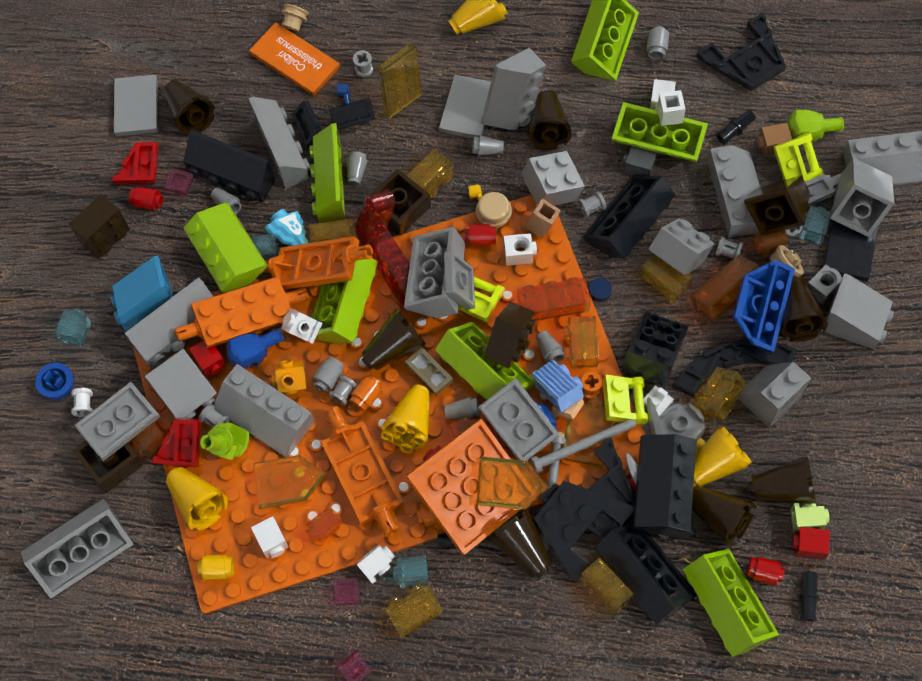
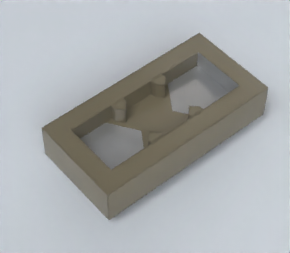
M423 347L405 361V365L435 396L453 382V378Z

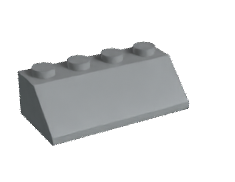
M530 47L495 65L481 120L484 125L515 130L521 126H526L531 121L546 64Z
M257 97L249 98L255 121L285 189L309 180L308 171L311 170L306 158L302 159L300 155L303 153L299 141L295 142L293 139L295 133L292 125H287L285 122L288 118L284 108H279L276 100Z
M922 131L847 141L843 151L846 167L852 158H855L892 176L893 186L922 183Z
M733 145L710 149L707 163L728 238L760 233L744 203V200L760 187L751 153Z
M454 226L413 238L404 303L406 310L434 318L458 313L459 304L446 295L444 252L452 250L464 260L465 242Z
M199 277L125 332L135 351L151 370L164 363L173 353L182 350L191 339L198 337L195 336L178 342V336L175 335L174 328L193 323L195 317L191 308L192 303L213 297Z
M238 364L222 382L214 404L215 410L218 413L229 417L231 422L247 430L249 434L285 458L289 457L315 422L310 411Z
M103 498L21 551V555L26 567L51 599L134 544Z

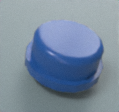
M58 362L50 363L38 372L35 378V386L38 392L45 398L61 400L71 393L74 387V376L65 364Z

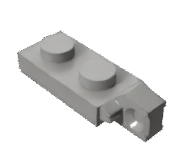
M842 173L833 177L823 174L805 182L810 191L808 207L834 196L837 192Z

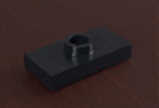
M369 97L329 109L332 123L337 124L338 130L376 119Z
M303 100L293 111L292 116L306 147L310 148V145H313V136L322 131L310 102Z

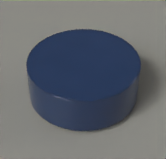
M597 278L591 282L589 293L593 300L603 302L611 296L612 286L608 280Z

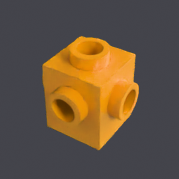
M288 359L282 360L279 364L275 365V372L271 373L273 386H278L279 392L290 395L297 393L298 390L306 389L303 361L293 362V360Z

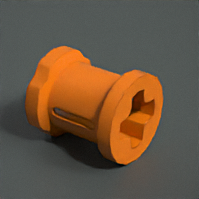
M587 372L581 378L583 384L582 392L586 399H595L601 392L602 379L596 372Z

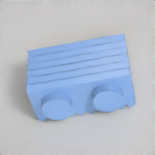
M551 360L531 375L536 389L561 413L584 397L582 382L577 376L572 378L564 364L558 365L554 360Z

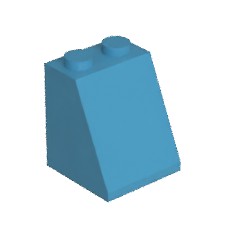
M158 255L149 259L112 286L114 295L111 296V301L114 309H117L114 312L115 320L118 325L122 324L125 332H127L173 297L170 282Z

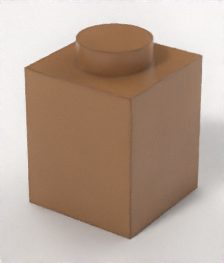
M783 123L761 128L760 135L757 137V146L759 149H762L764 157L775 155L773 146L792 140L788 124Z
M542 198L530 215L524 228L543 239L561 210Z

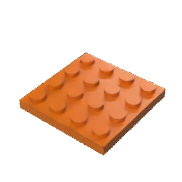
M482 419L477 420L405 476L461 555L469 552L537 497Z

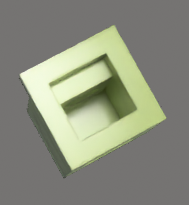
M794 503L790 509L793 533H797L800 527L824 530L827 523H829L828 509H824V506L816 507V504H805L800 508L799 503Z

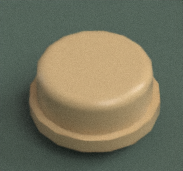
M499 192L486 193L476 205V216L481 224H491V227L498 228L508 223L511 218V204Z
M779 245L776 251L770 255V261L777 260L795 268L793 277L803 275L804 271L800 264L802 260L798 254H793V250Z

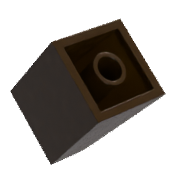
M802 175L759 187L744 200V203L760 234L766 236L805 225L810 191Z

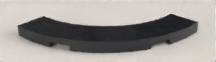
M749 340L725 343L704 352L690 363L678 376L673 387L694 397L709 378L724 369L743 364L772 365L792 362L797 349L776 343L775 351L771 353L752 345Z

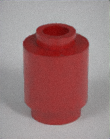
M138 186L130 190L129 204L134 205L135 208L157 211L163 204V195L159 189Z
M469 224V229H465V242H469V247H491V244H496V227H491V224Z
M760 556L757 558L751 557L747 570V576L752 577V580L776 586L777 582L782 583L785 568L781 567V562Z

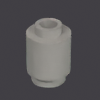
M657 26L648 32L646 51L651 59H663L668 52L669 32L664 27Z
M333 357L323 360L312 377L313 386L321 392L331 391L340 375H342L344 365Z

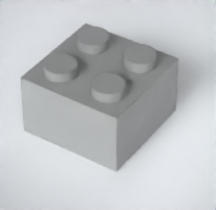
M567 151L529 158L521 173L536 205H538L542 198L554 206L577 201L585 187Z
M679 218L660 229L648 250L683 275H687L703 264L715 243L705 233L698 232L692 228L688 221Z

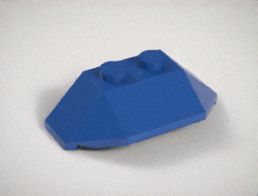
M777 260L743 275L733 313L734 320L750 343L771 353L775 351L795 268Z

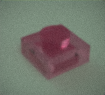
M172 168L165 185L166 191L187 196L194 180L193 173Z
M358 578L334 580L336 606L360 604Z
M356 650L336 665L347 681H360L372 671Z

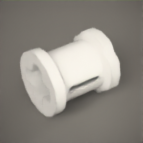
M88 388L72 390V396L74 397V408L71 409L72 415L86 417L93 411L90 407V397L93 396V392Z

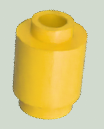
M205 555L201 561H198V575H202L203 580H221L234 576L235 564L233 557H228L227 555Z

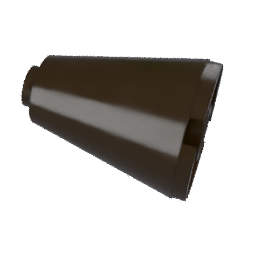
M178 80L170 81L165 85L163 94L175 124L182 133L189 135L191 129L200 133L210 126L215 117L213 114L215 106L208 98Z
M545 90L537 95L528 136L530 142L532 141L536 148L555 150L558 149V145L563 143L566 145L569 142L572 130L557 94L553 91Z
M793 277L780 329L784 338L786 336L791 337L792 341L795 342L808 341L818 337V332L822 329L824 332L827 329L828 323L805 280Z
M396 309L362 352L364 357L361 360L369 370L374 368L377 371L422 348L426 343L401 312Z
M801 457L752 476V482H748L750 496H755L757 501L816 504L808 457Z
M701 486L693 488L692 511L725 543L734 546L736 543L733 540L736 537L740 539L743 537L754 517L750 512L751 508L756 509L755 503Z
M525 509L522 512L523 515L521 513L488 537L530 577L536 575L537 578H540L550 571L548 566L551 564V561L531 513L528 509Z

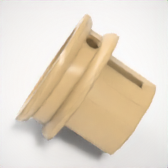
M284 4L285 9L281 11L284 14L281 25L286 29L299 32L302 21H307L306 16L309 15V12L291 4Z

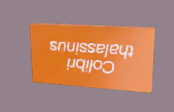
M276 22L249 50L250 55L313 96L318 93L340 68L339 62Z

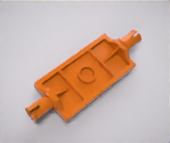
M355 236L282 247L279 249L278 256L265 261L268 266L260 275L270 273L273 278L279 277L283 290L351 281L355 261L372 259L373 249L369 244L358 247L359 240Z
M279 277L271 278L192 303L191 308L195 320H193V323L174 328L175 335L178 336V342L195 336L202 337L206 348L228 342L230 339L240 335L252 334L283 324V319L289 312L290 306L308 301L309 296L308 293H305L307 291L305 287L286 293L283 290Z
M332 407L335 417L330 409L325 412V415L333 431L330 437L321 441V444L360 524L363 525L377 518L384 531V535L390 536L391 531L388 525H390L393 533L399 530L390 511L404 505V501L364 422L349 425L345 422L339 407Z

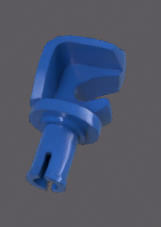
M277 327L261 337L254 332L230 339L226 343L228 361L232 367L238 364L246 370L252 364L257 367L267 357V349L281 341H285L284 336Z

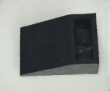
M645 312L627 351L622 372L635 377H642L644 380L666 387L689 326L666 319L657 314Z

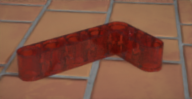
M384 190L366 196L356 222L355 231L363 246L369 244L372 247V258L378 261L377 268L402 308L405 311H409L404 308L410 263L387 229L395 207V199L390 190Z

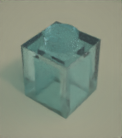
M810 206L799 239L821 245L828 228L831 212L826 211L822 207Z
M275 234L253 235V243L265 261L278 256L279 244Z
M64 309L55 334L61 342L83 346L91 321L86 313L80 309Z
M426 555L397 559V566L393 567L394 581H399L400 588L429 585Z

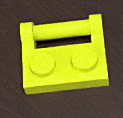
M811 133L802 134L797 138L773 146L783 180L802 175L804 181L807 182L824 174L817 162L811 142L813 140ZM803 144L811 169L808 173L806 172L798 147Z
M474 277V286L491 293L492 296L489 297L474 290L475 308L467 310L459 304L458 310L488 322L498 301L503 296L505 287L501 285L495 286Z
M605 375L602 381L606 420L624 422L634 419L636 424H646L648 422V414L645 412L644 378ZM629 389H633L636 413H631Z

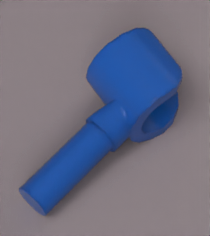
M337 84V95L344 96L345 104L350 103L349 86L347 84Z

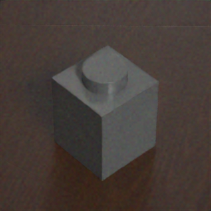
M631 146L630 152H625L622 164L625 165L624 174L651 176L657 152Z

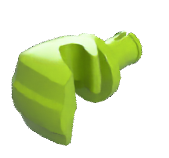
M811 110L793 111L787 120L792 139L805 133H811L812 143L822 139L825 132L843 131L844 129L842 117L824 119L822 113Z
M219 423L211 429L208 435H204L201 438L200 445L203 449L209 450L214 455L233 460V457L242 456L247 449L249 432L232 423Z

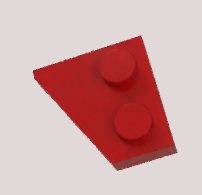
M136 142L130 150V155L123 161V167L118 175L113 176L112 181L114 185L156 184L158 143Z
M176 418L170 427L169 434L165 436L161 443L162 446L159 452L154 456L152 463L198 467L201 420Z

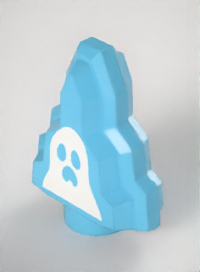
M285 209L279 210L270 218L271 223L265 226L266 231L283 244L295 246L309 243L305 237L306 231L298 211L288 214Z

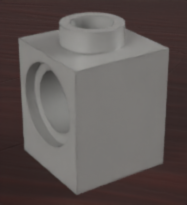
M825 265L808 282V287L819 304L823 306L836 292L842 276L836 269ZM821 281L829 283L830 286L823 285Z

